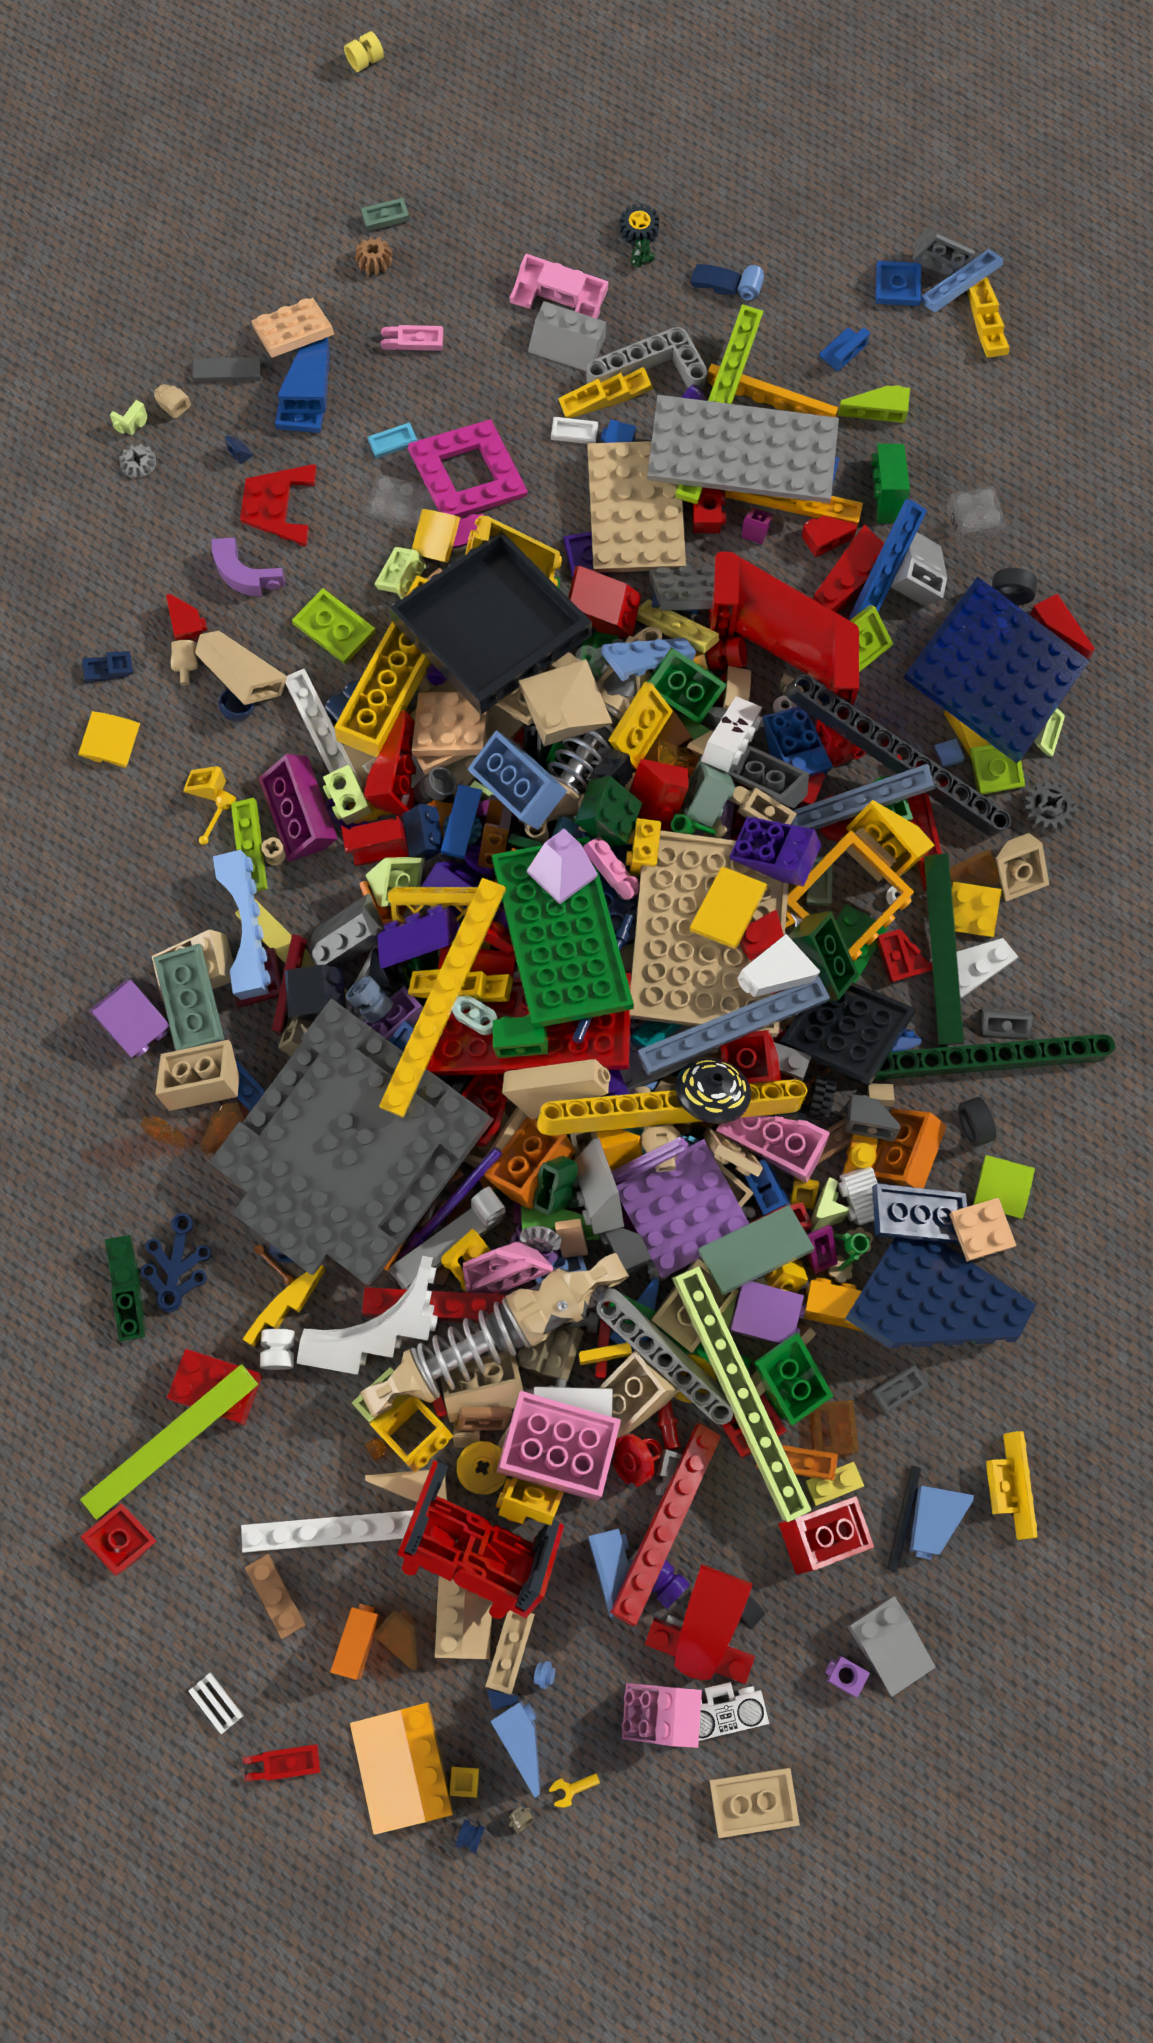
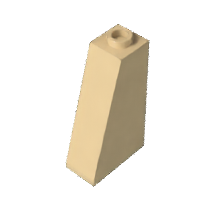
M220 631L200 634L195 654L244 705L282 695L287 680L283 673Z
M596 1059L511 1070L504 1073L502 1093L528 1117L535 1119L539 1117L540 1109L546 1102L593 1098L608 1094L610 1073Z

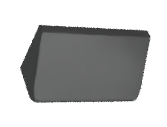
M981 1008V1036L1031 1039L1033 1014L1031 1011Z

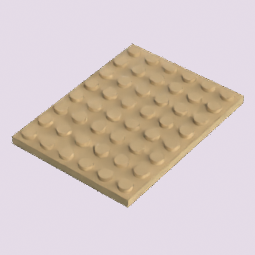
M660 831L656 867L641 865L640 887L631 967V995L634 1003V1009H631V1018L696 1027L773 995L769 993L753 997L750 992L747 993L741 988L737 978L741 970L749 965L751 961L739 944L736 949L691 932L690 926L720 868L723 866L767 884V889L749 924L776 909L783 934L785 935L788 883L780 882L731 860L729 856L736 843L734 840ZM779 1022L757 1031L770 1030L771 1036L776 1037L778 1035Z

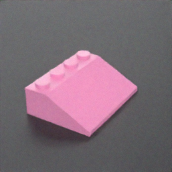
M520 1391L496 1473L598 1501L603 1494L621 1420Z

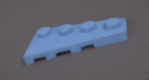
M686 638L605 644L602 647L601 653L619 678L624 681L629 679V675L632 674L640 676L644 675L648 669L655 671L671 647L691 660H694L696 651Z

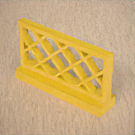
M394 887L388 892V902H391L392 921L397 920L398 923L399 921H406L399 914L398 905H406L414 913L419 912L421 916L423 914L420 912V909L424 905L433 907L439 904L444 905L443 907L455 906L461 912L456 918L458 921L463 915H466L478 887ZM485 941L482 942L480 949H491L492 945Z

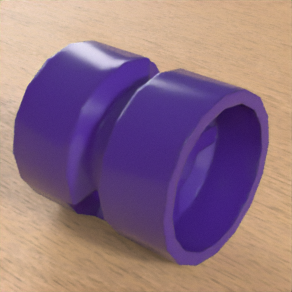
M665 1560L651 1593H658L656 1599L666 1609L690 1585L681 1574H673L674 1567L667 1560Z

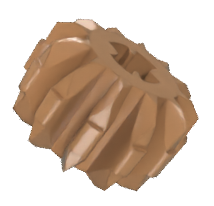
M370 236L368 241L362 239L361 245H357L355 260L359 264L361 271L366 270L368 275L374 271L378 276L379 270L386 273L387 267L391 266L393 255L387 241H382L380 237L373 240Z

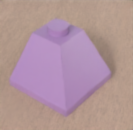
M565 829L544 843L527 869V873L559 904L597 877V872L582 845Z

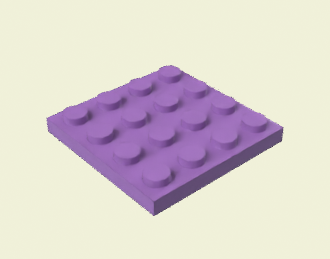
M704 1139L687 1147L685 1152L677 1155L675 1170L657 1172L655 1167L616 1186L620 1201L637 1233L641 1235L651 1259L662 1278L701 1258L698 1248L749 1224Z

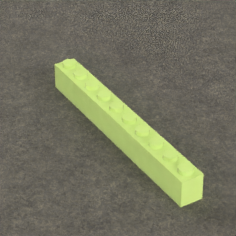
M694 1267L673 1277L672 1280L782 1520L789 1522L812 1511L700 1267Z

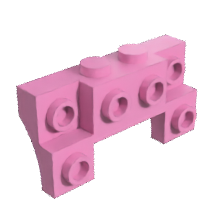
M525 254L515 286L510 295V303L531 309L536 296H540L575 308V312L597 319L600 314L601 304L608 291V281L585 274L580 270L564 267L559 263H552Z

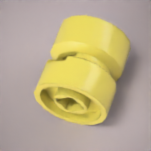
M372 31L360 36L359 41L353 40L344 46L347 60L356 72L367 68L369 62L374 64L384 58L381 43Z

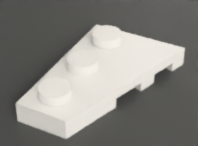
M1003 938L957 952L961 999L1018 958L1017 954Z

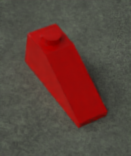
M1058 593L1033 606L1029 616L1034 628H1038L1041 634L1082 659L1088 660L1091 658L1095 650L1094 646Z

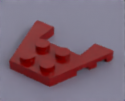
M316 464L246 478L240 515L241 523L267 533H273L282 539L291 540L300 546L307 547L309 526L286 523L291 485L315 486Z

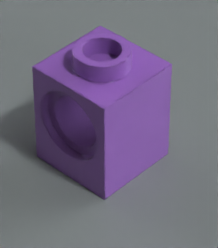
M838 1656L837 1660L832 1658L825 1670V1673L828 1675L827 1682L858 1698L870 1674L842 1656ZM844 1667H847L852 1673L851 1680L846 1684L842 1683L839 1679V1671Z

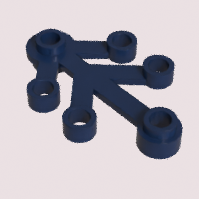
M184 1213L175 1215L171 1222L172 1228L176 1232L171 1261L162 1250V1244L157 1239H150L145 1245L147 1252L154 1255L167 1273V1285L165 1286L157 1276V1268L153 1264H145L141 1268V1275L149 1280L158 1292L156 1297L157 1306L167 1313L178 1310L182 1304V1297L196 1286H203L207 1282V1275L202 1270L194 1271L189 1280L177 1287L179 1277L199 1262L207 1261L212 1256V1251L208 1246L200 1245L195 1253L182 1262L186 1235L193 1229L192 1219ZM181 1221H187L188 1225L185 1229H179ZM156 1242L158 1244L157 1250L150 1251V1244ZM202 1249L208 1250L206 1257L199 1256V1252ZM148 1267L153 1268L151 1276L145 1275V1270ZM197 1274H203L204 1279L201 1282L195 1281ZM171 1295L174 1297V1302L168 1305L165 1303V1299Z

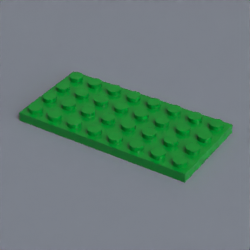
M589 837L576 839L582 847L590 842ZM543 845L493 854L492 862L497 883L506 887L502 904L532 1028L634 1009L632 995L602 884L595 865L592 863L597 872V877L559 904L527 873V869Z

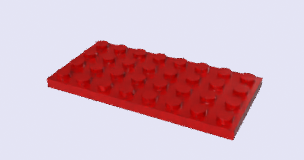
M626 973L631 992V973ZM520 977L513 978L509 1001L481 1002L494 1010L498 1019L505 1016L519 1018L529 1015ZM470 1009L464 1010L463 1013H468ZM631 1010L592 1017L582 1043H576L572 1040L580 1020L547 1026L548 1054L497 1058L493 1049V1033L488 1035L479 1034L458 1021L453 1011H451L426 1069L435 1076L504 1074L511 1070L596 1059L607 1070L629 1069ZM485 1021L483 1026L488 1025L490 1021Z

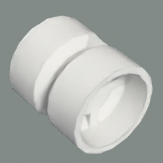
M267 1329L261 1331V1346L265 1349L260 1353V1368L270 1370L294 1368V1353L290 1351V1348L294 1347L295 1331L287 1329Z

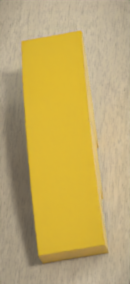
M985 277L967 290L977 332L987 358L1008 355L1010 347L1003 334L1004 324L998 313L999 303L988 278Z
M642 367L624 377L622 373H619L603 382H600L598 378L558 398L565 417L573 418L628 401L653 390V386L645 368Z
M441 969L413 971L408 994L414 997L428 998ZM482 971L469 972L458 998L461 996H471L479 1002L509 1001L513 978L509 974L486 976Z
M321 1265L314 1275L308 1272L304 1273L276 1296L259 1315L243 1340L255 1348L261 1338L262 1330H266L268 1326L278 1329L290 1309L300 1313L326 1271L325 1267Z

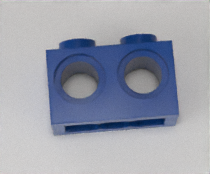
M766 1159L759 1161L763 1167L760 1175L757 1177L751 1173L749 1176L745 1175L765 1216L780 1207L790 1205L771 1164Z

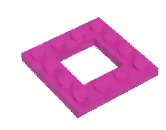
M491 419L408 443V451L439 512L463 517L521 499L528 494ZM479 449L495 481L456 492L441 460Z

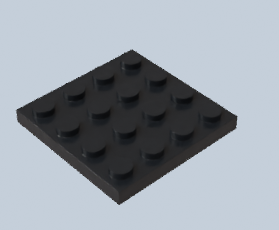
M853 982L839 1000L828 1001L799 1013L780 1040V1045L806 1053L811 1056L810 1060L870 1085L915 1015V1008Z

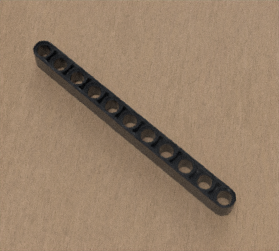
M800 675L787 686L786 695L790 701L895 773L899 774L914 769L916 766L920 767L928 764L935 789L925 793L984 834L995 836L1010 826L1011 818L1005 810L812 677ZM797 685L802 687L804 693L798 689ZM817 699L822 701L823 706L818 703ZM837 712L842 715L843 720L838 717ZM857 726L862 729L863 733L858 731ZM876 739H878L881 742L882 747L878 745ZM896 753L901 756L902 760L897 757ZM935 779L940 783V787L936 784ZM974 806L978 809L979 813L975 811Z

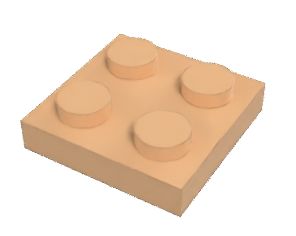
M999 1198L955 1210L949 1214L967 1262L1017 1246Z

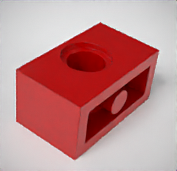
M703 487L698 503H692L693 533H720L721 525L726 523V512L721 511V505H725V491Z

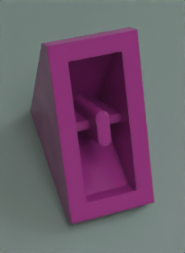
M753 507L744 519L741 538L763 545L774 514Z
M828 1225L808 1233L807 1236L814 1246V1251L806 1256L813 1272L817 1274L837 1265L838 1261L832 1227Z

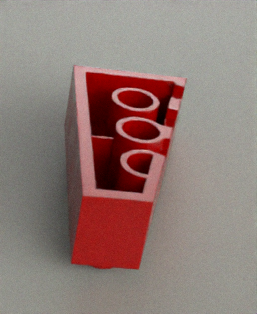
M865 524L813 597V600L837 614L859 597L884 545V542Z

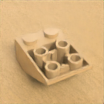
M209 929L152 956L161 1001L164 1000L153 957L195 944H201L212 989L218 988L231 982L230 969L233 965V958L227 934Z

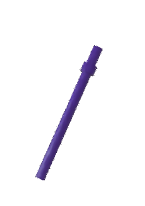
M494 1147L419 1233L415 1232L408 1240L409 1244L398 1255L399 1259H402L426 1241L430 1234L503 1154L499 1148Z

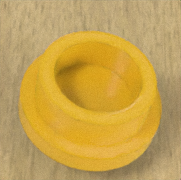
M859 1143L852 1148L850 1156L855 1166L867 1168L875 1162L876 1152L871 1145Z

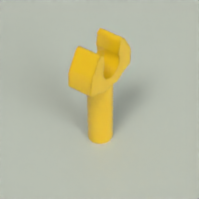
M597 1773L571 1784L564 1782L562 1778L556 1780L549 1788V1792L563 1789L566 1795L563 1799L556 1801L554 1806L562 1808L571 1806L574 1794L600 1784Z

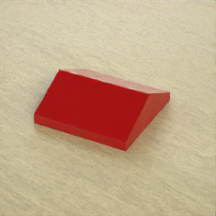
M122 1503L80 1537L115 1576L131 1567L156 1543L153 1536Z

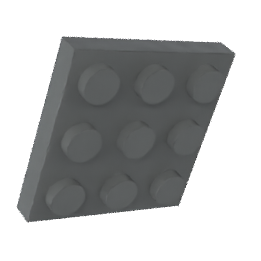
M684 566L679 569L659 567L650 570L649 579L661 610L711 609L714 585L713 566H704L702 568Z

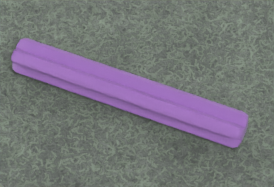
M678 1137L611 1171L615 1184L619 1185L685 1152L688 1142L683 1137Z

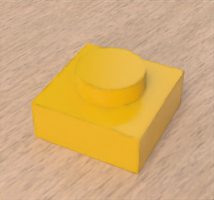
M452 1766L449 1796L477 1798L479 1768Z

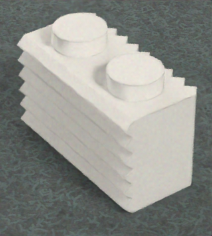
M859 1168L840 1175L841 1182L838 1183V1188L841 1196L847 1199L849 1205L847 1208L850 1209L847 1214L849 1220L854 1221L859 1226L874 1221L872 1186L878 1183L873 1168Z

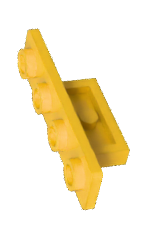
M1024 1432L1006 1433L1003 1435L1006 1459L986 1461L992 1514L1013 1513L1017 1540L1037 1538V1523L1035 1521Z

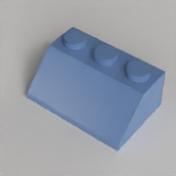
M619 1529L588 1536L609 1617H614L610 1613L611 1608L633 1563V1560H627L625 1550L629 1549L626 1534L620 1535Z

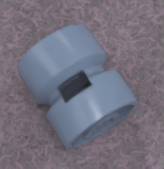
M365 976L349 989L346 999L355 1008H360V1014L369 1023H375L390 1011L393 1006V1000L385 991H379L380 986L371 976Z

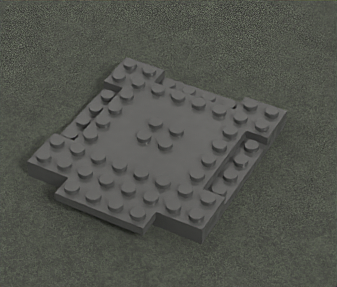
M330 999L301 1038L303 1042L245 1120L243 1122L239 1121L209 1163L248 1192L233 1214L309 1274L314 1275L329 1255L366 1285H372L494 1119L427 1069H425L404 1118L381 1109L379 1105L403 1051L339 1003Z

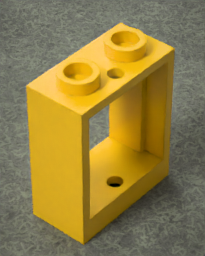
M401 1395L392 1402V1408L378 1415L370 1425L411 1470L416 1473L429 1462L432 1456L448 1444L453 1435L419 1398L411 1395ZM419 1409L436 1429L407 1455L390 1436Z

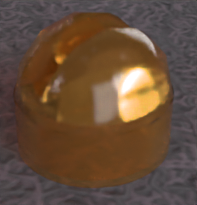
M371 1439L364 1444L375 1462L385 1454L386 1446L380 1439Z

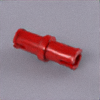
M670 1400L663 1408L657 1411L659 1417L657 1425L662 1432L664 1450L673 1451L680 1449L681 1445L676 1428L678 1420L674 1418Z

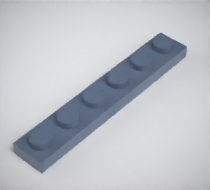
M925 764L792 810L797 813L792 824L817 830L857 816L872 800L882 806H887L935 789L929 766Z

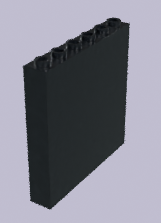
M502 531L490 536L489 541H485L477 548L471 549L467 555L458 561L452 562L448 568L439 574L433 575L425 584L414 588L409 595L397 600L390 607L392 622L480 714H483L520 687L519 680L538 675L592 636V621Z

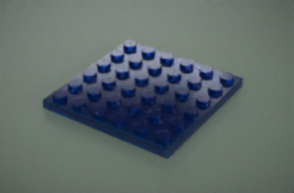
M977 576L902 678L1017 764L1089 663V660Z

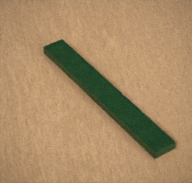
M949 853L924 856L938 1042L939 1046L964 1044L950 858Z

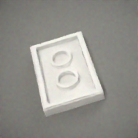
M534 1387V1395L612 1417V1388Z

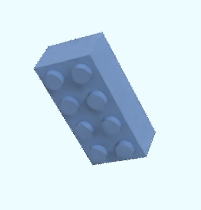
M495 731L467 769L521 821L537 830L568 791L520 746L498 731Z

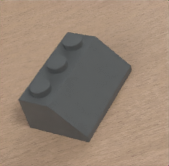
M749 745L745 753H742L737 766L733 764L729 772H726L731 776L732 780L751 789L757 788L771 798L792 808H795L808 793V772Z
M366 894L314 929L308 950L315 966L327 965L341 968L378 944L377 934L384 927L371 894Z

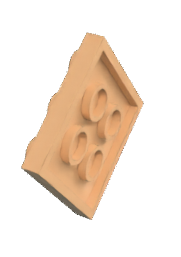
M314 298L302 299L295 305L281 307L276 312L262 314L257 319L252 320L254 330L271 358L334 335L332 325Z
M460 692L418 693L412 744L413 756L478 755L485 746L488 710L480 714Z

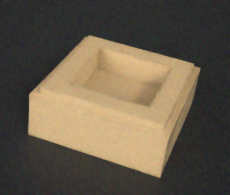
M871 1083L868 1085L867 1093L869 1098L878 1099L884 1107H894L893 1084Z

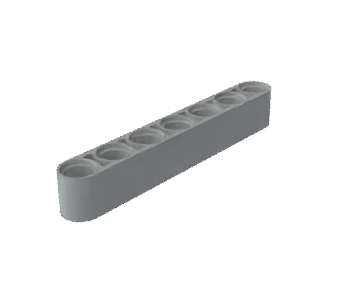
M612 1288L603 1290L599 1295L597 1314L713 1422L721 1425L730 1422L733 1417V1411L722 1387L620 1292ZM610 1301L616 1306L607 1307L604 1305V1302ZM631 1319L634 1323L628 1325L622 1320ZM648 1336L653 1340L650 1342L643 1341L641 1338ZM669 1354L671 1358L663 1359L660 1355ZM687 1371L690 1375L682 1376L679 1372ZM704 1388L707 1389L709 1392L700 1393L697 1390ZM717 1406H725V1407H727V1409H726V1410H718L716 1407H717Z

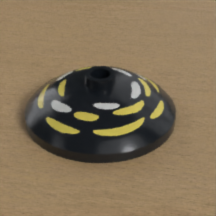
M704 1058L692 1061L682 1068L676 1079L675 1093L680 1105L690 1115L704 1122L714 1124L732 1122L746 1112L751 1101V1087L747 1078L735 1066L722 1060Z

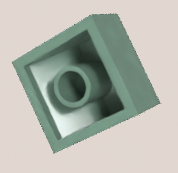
M701 756L688 780V790L682 806L686 817L712 827L715 820L718 821L722 816L723 806L726 800H730L733 796L735 787L729 774L701 762L703 757Z

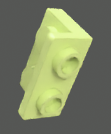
M395 547L377 578L375 586L378 590L397 593L403 599L416 576H421L426 563L416 550Z

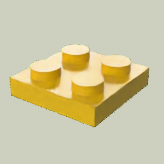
M952 882L955 932L994 937L1002 889Z

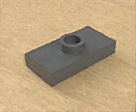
M913 1365L872 1391L871 1394L886 1415L930 1386L916 1365Z

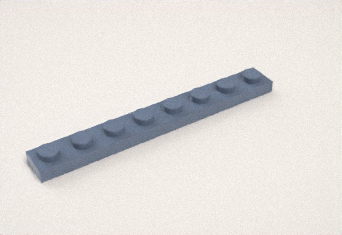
M818 976L812 983L786 989L638 1050L637 1055L647 1076L828 1002L830 997Z

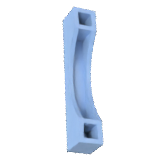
M241 850L213 856L216 879L233 896L242 920L241 944L236 960L230 969L233 994L240 1000L269 994L268 985L271 984L268 971H265L264 962H267V955L261 945V939L264 938L261 925H258L257 916H260V909L254 899L257 889L254 880L251 879L250 871H253L252 860Z

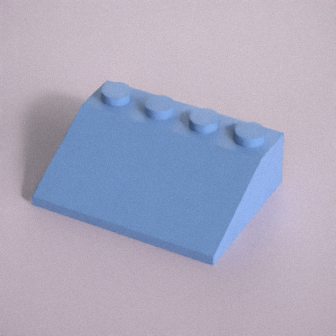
M521 1700L493 1718L491 1723L533 1796L537 1797L540 1795L541 1789L536 1725L534 1722L537 1715L529 1702L524 1705Z

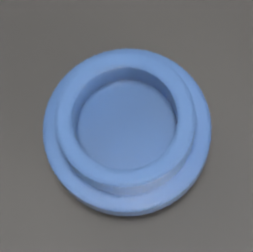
M545 1661V1663L539 1662L534 1674V1684L540 1685L542 1689H546L548 1684L552 1685L555 1678V1668H552L550 1661Z

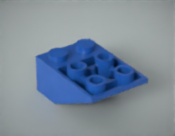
M797 706L763 716V724L771 756L808 772L809 777L824 772L825 776L833 766L808 712Z

